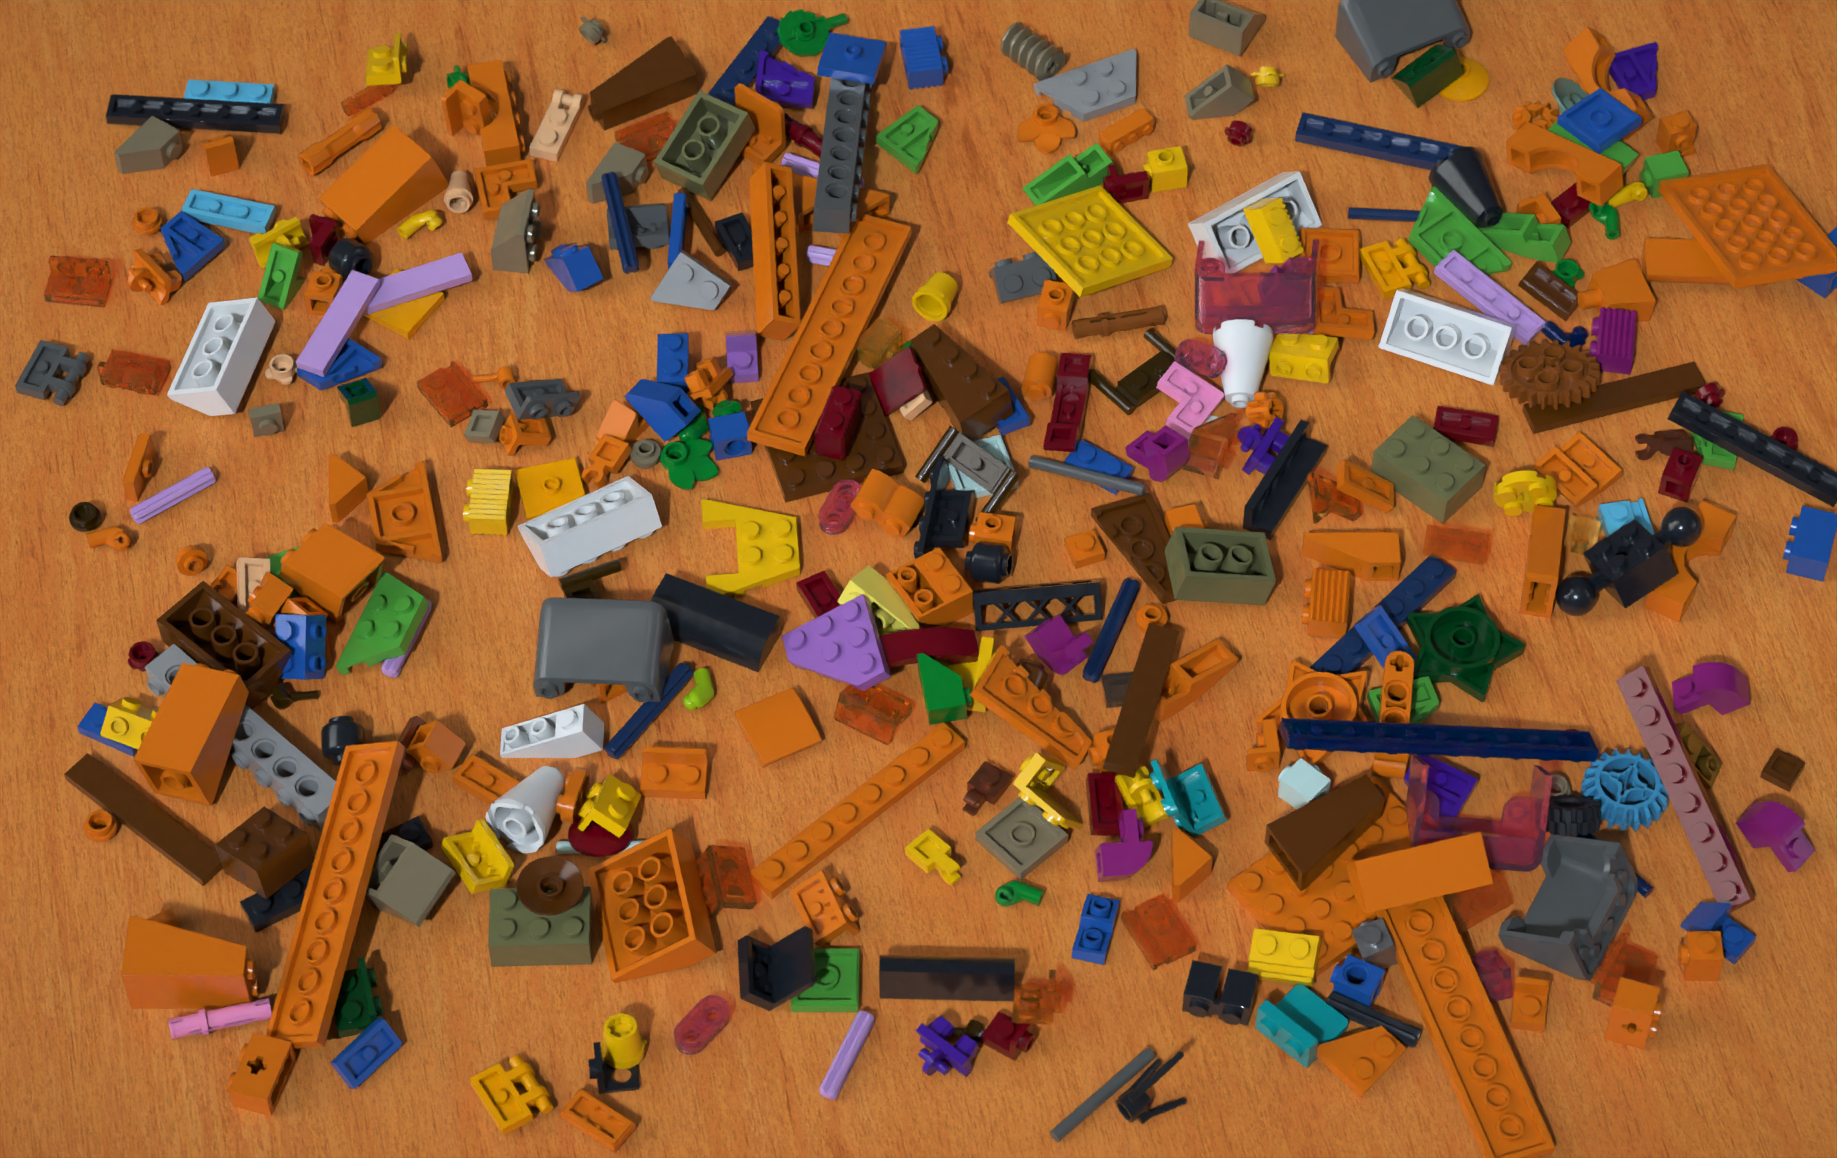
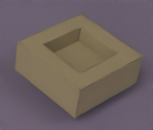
M279 403L248 409L254 437L272 435L284 431Z
M473 410L464 437L469 442L495 443L505 417L500 411Z

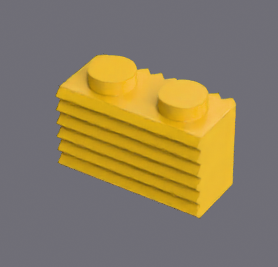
M1263 198L1243 209L1266 264L1284 263L1289 257L1293 258L1304 250L1301 247L1302 242H1299V237L1296 236L1297 231H1294L1295 226L1291 225L1292 220H1289L1288 210L1284 209L1286 204L1282 203V198Z
M474 468L473 479L467 480V497H471L470 504H464L463 520L464 522H469L471 534H490L492 536L494 534L498 536L501 534L506 536L508 534L514 487L512 469Z

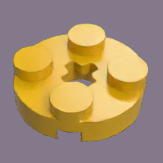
M1523 470L1511 472L1502 476L1501 483H1494V501L1499 507L1504 509L1505 515L1512 517L1519 516L1523 512H1533L1534 505L1553 506V502L1557 497L1556 481L1547 474L1546 479L1537 477V471Z

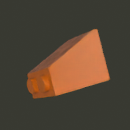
M324 523L318 530L315 528L311 529L302 540L303 544L297 550L291 548L282 557L279 576L300 595L307 597L328 614L327 618L336 625L376 587L385 558L331 525Z

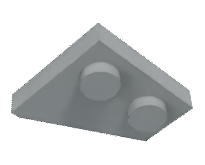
M682 250L650 299L655 302L715 310L732 284Z

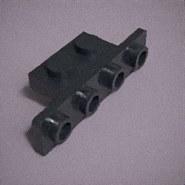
M938 455L935 467L930 469L931 488L930 491L925 493L924 504L926 511L925 516H921L919 520L920 539L914 544L915 559L938 547H965L975 498L973 491L946 490L950 473L944 455Z

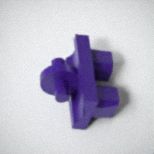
M1276 417L1263 434L1260 433L1262 428L1258 424H1254L1253 427L1241 428L1238 433V440L1242 444L1241 450L1248 452L1250 449H1253L1242 471L1249 475L1256 469L1264 475L1276 458L1267 452V449L1270 448L1279 454L1290 437L1280 430L1284 423L1282 420Z
M942 1016L935 1019L928 1027L922 1023L916 1029V1033L921 1036L920 1043L932 1051L931 1053L926 1048H923L919 1052L918 1056L925 1060L922 1071L929 1076L937 1070L946 1075L950 1071V1067L944 1063L945 1061L967 1077L973 1070L970 1062L979 1050L978 1045L967 1035H963L954 1046L949 1044L947 1039L953 1034L955 1029Z

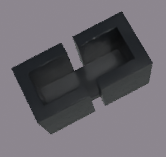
M1192 960L1183 994L1182 1011L1189 1012L1196 1017L1207 1016L1212 1018V1014L1218 1015V1019L1227 1024L1248 1026L1257 992L1258 975L1229 968L1221 1000H1219L1217 995L1221 984L1219 979L1222 966Z

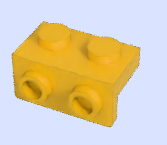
M1280 330L1269 351L1270 374L1275 377L1327 384L1330 380V364L1339 348L1338 338Z
M130 697L120 698L108 706L100 735L139 749L159 708H153L152 710L141 706L142 703L137 699Z
M609 773L602 783L596 781L586 796L588 799L578 813L582 817L578 829L583 832L593 820L620 838L629 825L641 794L635 791L631 785L623 783Z
M484 819L476 821L472 832L444 837L440 846L471 894L505 887L514 867L510 855L506 853L496 838L494 831L490 829Z

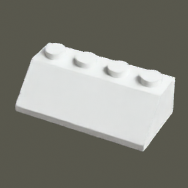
M1300 171L1282 172L1188 223L1199 251L1223 277H1228L1263 258L1243 211L1244 208L1263 198H1282V203L1286 204L1284 209L1288 210L1289 220H1292L1291 225L1295 226L1294 231H1297L1296 236L1298 237L1299 227L1318 228L1322 226Z
M1401 288L1396 290L1378 348L1494 385L1500 374V364H1503V358L1509 354L1518 325Z
M258 298L208 303L167 393L171 400L209 416L236 413L276 322Z
M629 476L518 525L519 532L539 568L549 577L563 576L573 567L591 563L598 556L608 551L620 550L626 543L637 538H646L654 530L662 527L652 494Z

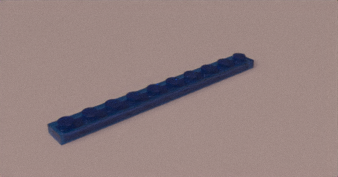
M1282 718L1279 726L1286 748L1298 751H1351L1358 753H1388L1392 755H1445L1451 757L1469 756L1572 762H1596L1599 753L1588 731Z

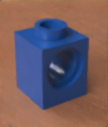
M745 412L708 418L710 440L713 444L712 448L716 461L752 454L751 441L747 440V431L751 423H747Z
M1348 954L1343 965L1337 964L1335 966L1330 982L1334 984L1333 991L1372 1007L1383 987L1385 970ZM1356 980L1361 982V984H1353L1350 981Z

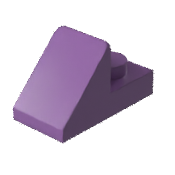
M756 330L725 332L727 367H730L734 374L728 380V383L759 382Z

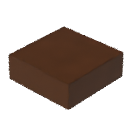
M1776 748L1763 768L1760 778L1790 792L1802 773L1805 762Z

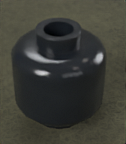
M344 238L332 247L328 259L329 266L345 279H347L352 270L368 275L373 265V254L368 247L352 238Z
M980 541L975 544L972 551H967L965 569L970 570L974 581L999 584L1004 581L1005 577H1010L1013 568V554L1008 552L1004 544Z
M338 716L329 719L328 724L324 725L321 730L323 756L334 761L336 766H340L346 746L364 744L363 727L359 723L354 722V718L350 716Z

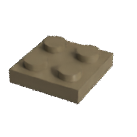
M1019 797L975 832V840L1022 880L1068 842V834L1059 826H1055L1042 816L1043 812L1038 807L1029 805Z

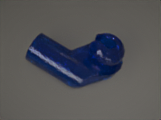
M1548 321L1541 329V332L1552 342L1558 339L1559 345H1563L1565 342L1570 341V347L1572 348L1576 345H1581L1582 347L1586 343L1585 339L1588 337L1587 330L1581 326L1574 327L1572 332H1564L1552 321Z

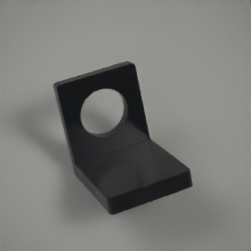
M594 1042L595 1058L588 1059L590 1079H597L599 1094L639 1090L637 1065L628 1068L631 1072V1077L627 1082H615L611 1075L616 1068H612L603 1061L600 1042Z

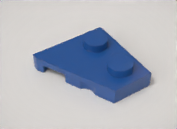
M182 211L160 228L176 268L185 282L225 248L223 238Z
M348 338L325 377L297 368L298 377L322 391L380 369L382 361L380 357Z

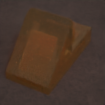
M1313 472L1307 474L1309 500L1314 524H1317L1330 512L1351 521H1355L1362 516L1360 500L1338 490L1336 481Z

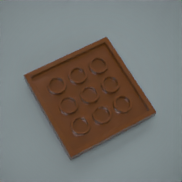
M868 372L843 378L839 385L859 390L861 393L862 416L858 426H856V431H854L855 435L853 440H851L849 450H847L846 459L837 460L817 455L815 453L816 438L813 439L806 456L764 445L785 503L861 484L872 469L879 470L888 476L904 473V465ZM764 398L750 401L754 417Z

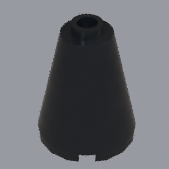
M1465 146L1451 151L1453 156L1446 161L1443 157L1437 161L1429 175L1431 186H1435L1459 211L1478 227L1489 228L1496 225L1500 220L1503 210L1482 154L1475 147Z

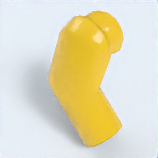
M1633 181L1621 188L1606 203L1616 208L1633 201H1642L1647 197L1648 190L1642 182Z
M432 209L417 213L397 228V232L403 239H408L424 224L428 226L429 230L434 231L442 224V219L437 215L438 212Z

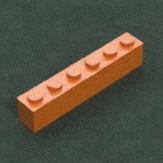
M764 162L749 178L757 336L785 341L800 325L792 168Z

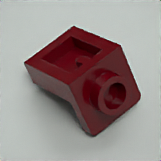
M1114 164L1107 165V176L1103 177V187L1119 204L1148 199L1149 177L1147 171L1117 176Z
M311 214L309 224L312 237L309 242V248L311 249L314 263L325 266L332 247L341 240L338 223L328 217Z
M998 1011L982 1033L981 1043L1016 1061L1022 1051L1027 1053L1034 1043L1036 1037L1033 1034L1034 1021L1026 1018L1022 1024Z

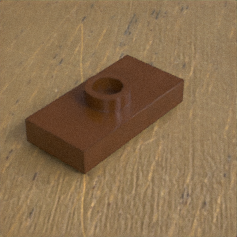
M1537 261L1518 284L1520 288L1564 321H1567L1579 306L1577 300L1578 292Z

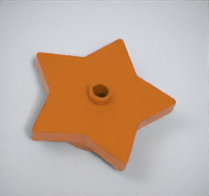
M1293 660L1290 664L1287 687L1283 697L1256 718L1257 727L1262 729V720L1275 719L1277 735L1292 742L1299 759L1301 758L1308 764H1313L1317 767L1337 749L1376 745V734L1360 709L1368 681L1367 672L1359 671L1335 675L1328 672H1317Z

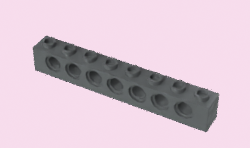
M836 78L830 79L814 203L813 231L849 234L850 222H856L857 204L853 203H858L860 185L855 184H861L862 166L857 165H863L864 148L862 147H865L868 125V111L864 110H869L872 84Z

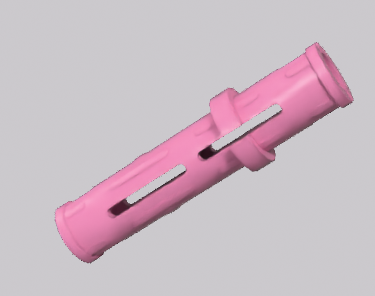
M269 998L215 1010L205 1011V1009H199L198 1013L168 1018L172 1040L201 1033L203 1036L210 1035L209 1032L270 1020L272 1012Z

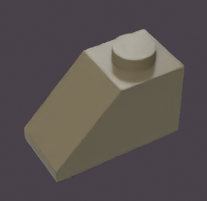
M1228 64L1184 96L1188 115L1192 120L1234 116L1255 100L1250 78Z
M151 116L114 152L118 171L126 174L165 168L172 160L177 159L183 151L180 132L158 118Z
M614 142L586 182L588 202L594 204L606 201L601 178L604 173L615 172L617 174L622 196L633 194L640 183L643 184L649 174L646 154Z

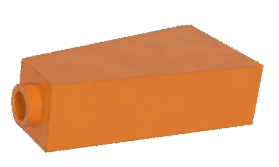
M1534 505L1519 614L1551 618L1559 576L1566 509L1555 508L1549 505Z

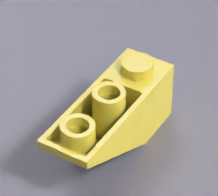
M869 565L850 579L837 601L842 605L864 594L870 601L880 636L900 631L921 629L908 607L886 578Z

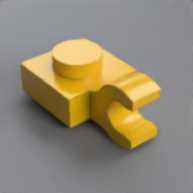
M929 828L905 847V855L927 874L936 869L942 879L951 886L961 878L957 873L960 869L959 864L949 858L952 855L951 847Z

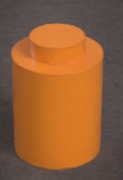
M1042 352L1030 355L1022 391L1031 400L1041 401L1048 399L1052 395L1058 369V361L1055 357Z

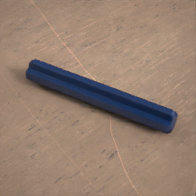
M615 172L604 173L601 177L623 272L626 274L636 273L639 270V263L618 176Z
M1130 578L1123 580L1083 669L1084 680L1092 683L1099 681L1138 594L1139 582Z
M679 663L666 677L661 702L648 701L643 703L607 743L605 751L610 758L620 759L693 677L694 672L688 664Z

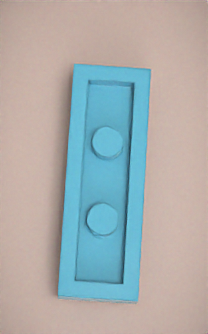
M188 80L184 98L273 104L275 88L274 84Z
M195 189L190 190L181 209L182 212L199 222L252 233L259 232L261 234L269 231L276 216V209L273 205Z

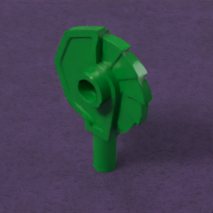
M804 9L794 12L789 11L779 21L777 34L780 38L779 42L789 52L801 57L818 55L826 45L830 29L845 25L848 22L844 13L826 19L825 16L815 17L816 14L803 12Z

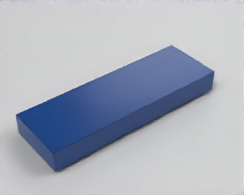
M674 193L667 261L668 270L679 253L684 250L688 213L685 193Z

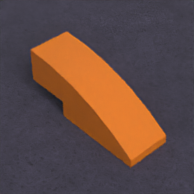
M1216 639L1173 662L1166 675L1154 717L1161 723L1184 709L1223 678L1238 663L1239 659L1219 639Z

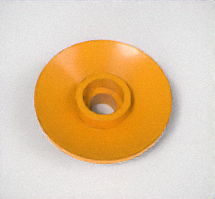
M1458 56L1464 74L1438 94L1456 102L1475 100L1482 96L1488 88V72L1476 60Z

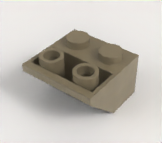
M1198 0L1190 12L1189 37L1241 56L1265 21L1266 15L1228 0Z
M527 189L501 205L491 247L493 270L529 273L531 262H536L537 244L535 242L536 239H541L543 224L542 221H538L540 202L535 200L534 189Z
M391 834L375 858L365 899L374 908L420 927L456 872L416 844Z

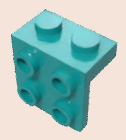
M1158 759L1151 761L1154 772L1150 773V777L1157 790H1162L1165 798L1161 799L1163 808L1169 817L1173 816L1180 830L1185 828L1194 838L1228 821L1206 768L1202 763L1172 778Z
M1298 984L1275 1006L1266 999L1257 1008L1255 1028L1305 1068H1308L1317 1059V1046L1336 1040L1348 1028V1020L1307 987Z

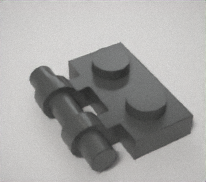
M40 340L15 385L16 391L19 394L42 400L47 398L50 391L55 392L56 395L53 398V402L58 406H63L66 400L70 399L76 391L75 384L77 380L82 378L87 371L86 364L89 356L80 352L76 359L69 358L70 351L68 347ZM61 371L68 372L64 380L58 378Z

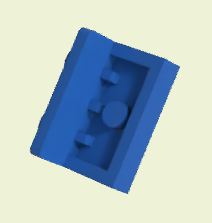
M275 614V638L288 647L292 653L280 678L308 680L323 679L325 677V637L327 633L325 615Z

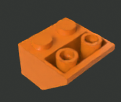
M939 547L885 574L886 580L918 622L948 626L973 613L972 589Z

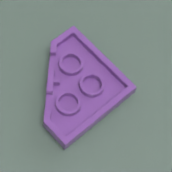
M864 594L782 635L788 661L797 668L816 672L820 676L850 684L854 688L863 691L891 677L870 601Z

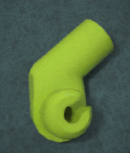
M706 668L698 669L693 673L696 686L690 690L689 694L683 697V704L690 711L704 707L713 699L714 689L709 670Z

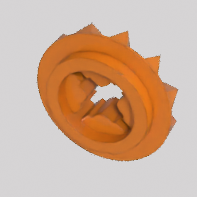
M1539 100L1534 104L1526 101L1523 106H1517L1513 114V125L1518 131L1527 122L1531 123L1532 117L1535 118L1539 115L1542 118L1536 119L1532 124L1548 130L1557 121L1558 110L1551 109L1550 103L1542 105Z

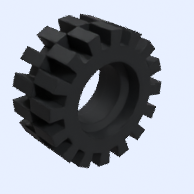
M1570 794L1569 796L1558 795V797L1549 796L1540 801V829L1553 835L1559 833L1560 836H1566V834H1571V836L1581 834L1584 836L1588 835V833H1596V831L1600 830L1599 800H1593L1592 797L1586 798L1583 795L1575 797V795Z

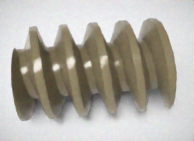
M1022 22L1013 23L1006 31L1001 42V52L1003 55L1010 57L1013 62L1018 63L1021 68L1035 75L1040 81L1053 77L1065 62L1064 52H1057V48L1054 45L1049 46L1047 40H1040V35L1037 33L1032 34V30L1028 27L1024 28Z

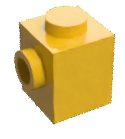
M1181 146L1146 152V164H1142V171H1147L1152 193L1187 187L1188 167Z

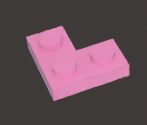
M1175 361L1160 378L1156 388L1179 402L1178 406L1167 418L1165 425L1190 441L1213 414L1225 396V393Z

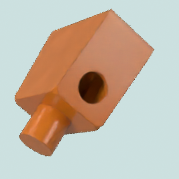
M1630 259L1594 272L1588 291L1579 292L1577 296L1578 305L1581 310L1595 308L1598 315L1601 307L1606 309L1609 307L1612 309L1617 308L1618 310L1623 309L1624 311L1635 310L1637 312L1636 322L1650 321L1656 303L1635 259Z

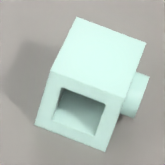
M1301 758L1292 767L1290 765L1285 767L1278 777V796L1296 810L1330 792L1331 780L1323 775L1317 766L1308 764Z

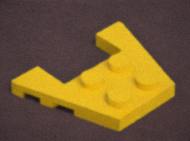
M701 499L703 529L735 527L739 572L706 575L707 589L725 596L733 595L735 598L744 595L745 590L761 585L764 588L800 575L796 517Z

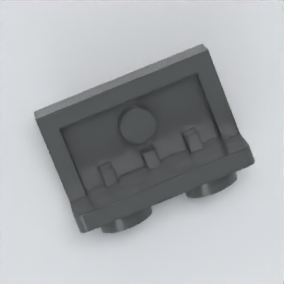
M666 204L625 206L635 248L647 247L649 249H658L663 245H669ZM607 208L610 250H618L609 210Z
M1036 252L1024 255V260L1013 263L1012 258L997 261L994 263L995 267L988 273L989 277L994 280L999 303L1003 304L1040 295L1045 279L1057 281L1055 271Z
M561 379L509 383L504 390L518 420H537L555 416L566 417L571 415L581 399L579 392H567Z

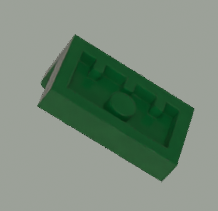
M364 957L358 958L359 968L346 970L343 976L334 1010L339 1038L361 1034L378 1016L383 1015L380 997H373L371 988L377 987L374 968H366Z

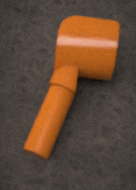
M508 366L500 367L497 373L473 375L472 377L473 383L499 382V386L503 390L506 389L509 383H516L513 371Z

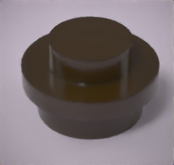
M89 502L76 504L69 515L72 528L80 532L95 529L101 521L98 508Z

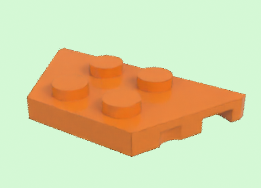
M423 460L415 463V469L403 477L397 474L389 479L385 485L378 486L366 493L376 550L441 563L443 562Z

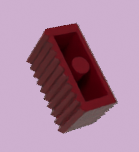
M836 385L832 386L814 433V438H816L815 453L817 455L837 460L846 459L847 450H849V445H851V440H853L855 435L854 431H856V426H858L862 416L861 393L859 390Z

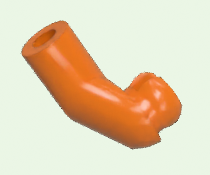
M116 526L86 533L90 548L106 544L116 550L125 551L132 544L130 534Z

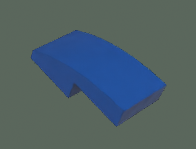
M1087 894L1071 958L1104 965L1116 922L1119 900Z

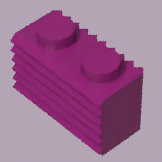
M1601 307L1599 318H1593L1591 336H1596V342L1591 341L1589 350L1590 356L1597 357L1596 363L1600 364V371L1630 374L1633 363L1637 318L1635 310L1624 311L1623 309L1618 310L1617 308L1612 309L1610 307L1606 309Z

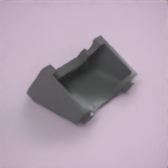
M1342 0L1338 6L1335 38L1370 83L1390 76L1394 71L1397 57L1441 39H1443V43L1447 47L1453 49L1461 48L1470 42L1471 31L1456 0Z
M557 597L544 600L539 618L533 682L536 697L548 699L559 697L564 693L566 683L625 685L628 694L638 702H661L674 646V638L665 608L656 602Z
M1551 834L1539 853V863L1546 874L1540 889L1523 921L1520 917H1508L1501 924L1498 936L1506 949L1575 979L1591 981L1596 976L1636 897L1638 880L1621 843Z

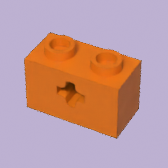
M1620 977L1605 1039L1644 1050L1647 1037L1655 1038L1664 1002L1657 1001L1660 987Z
M253 1032L249 1044L245 1043L241 1049L240 1065L237 1072L231 1073L227 1083V1092L230 1093L234 1107L272 1116L296 1060L292 1042Z

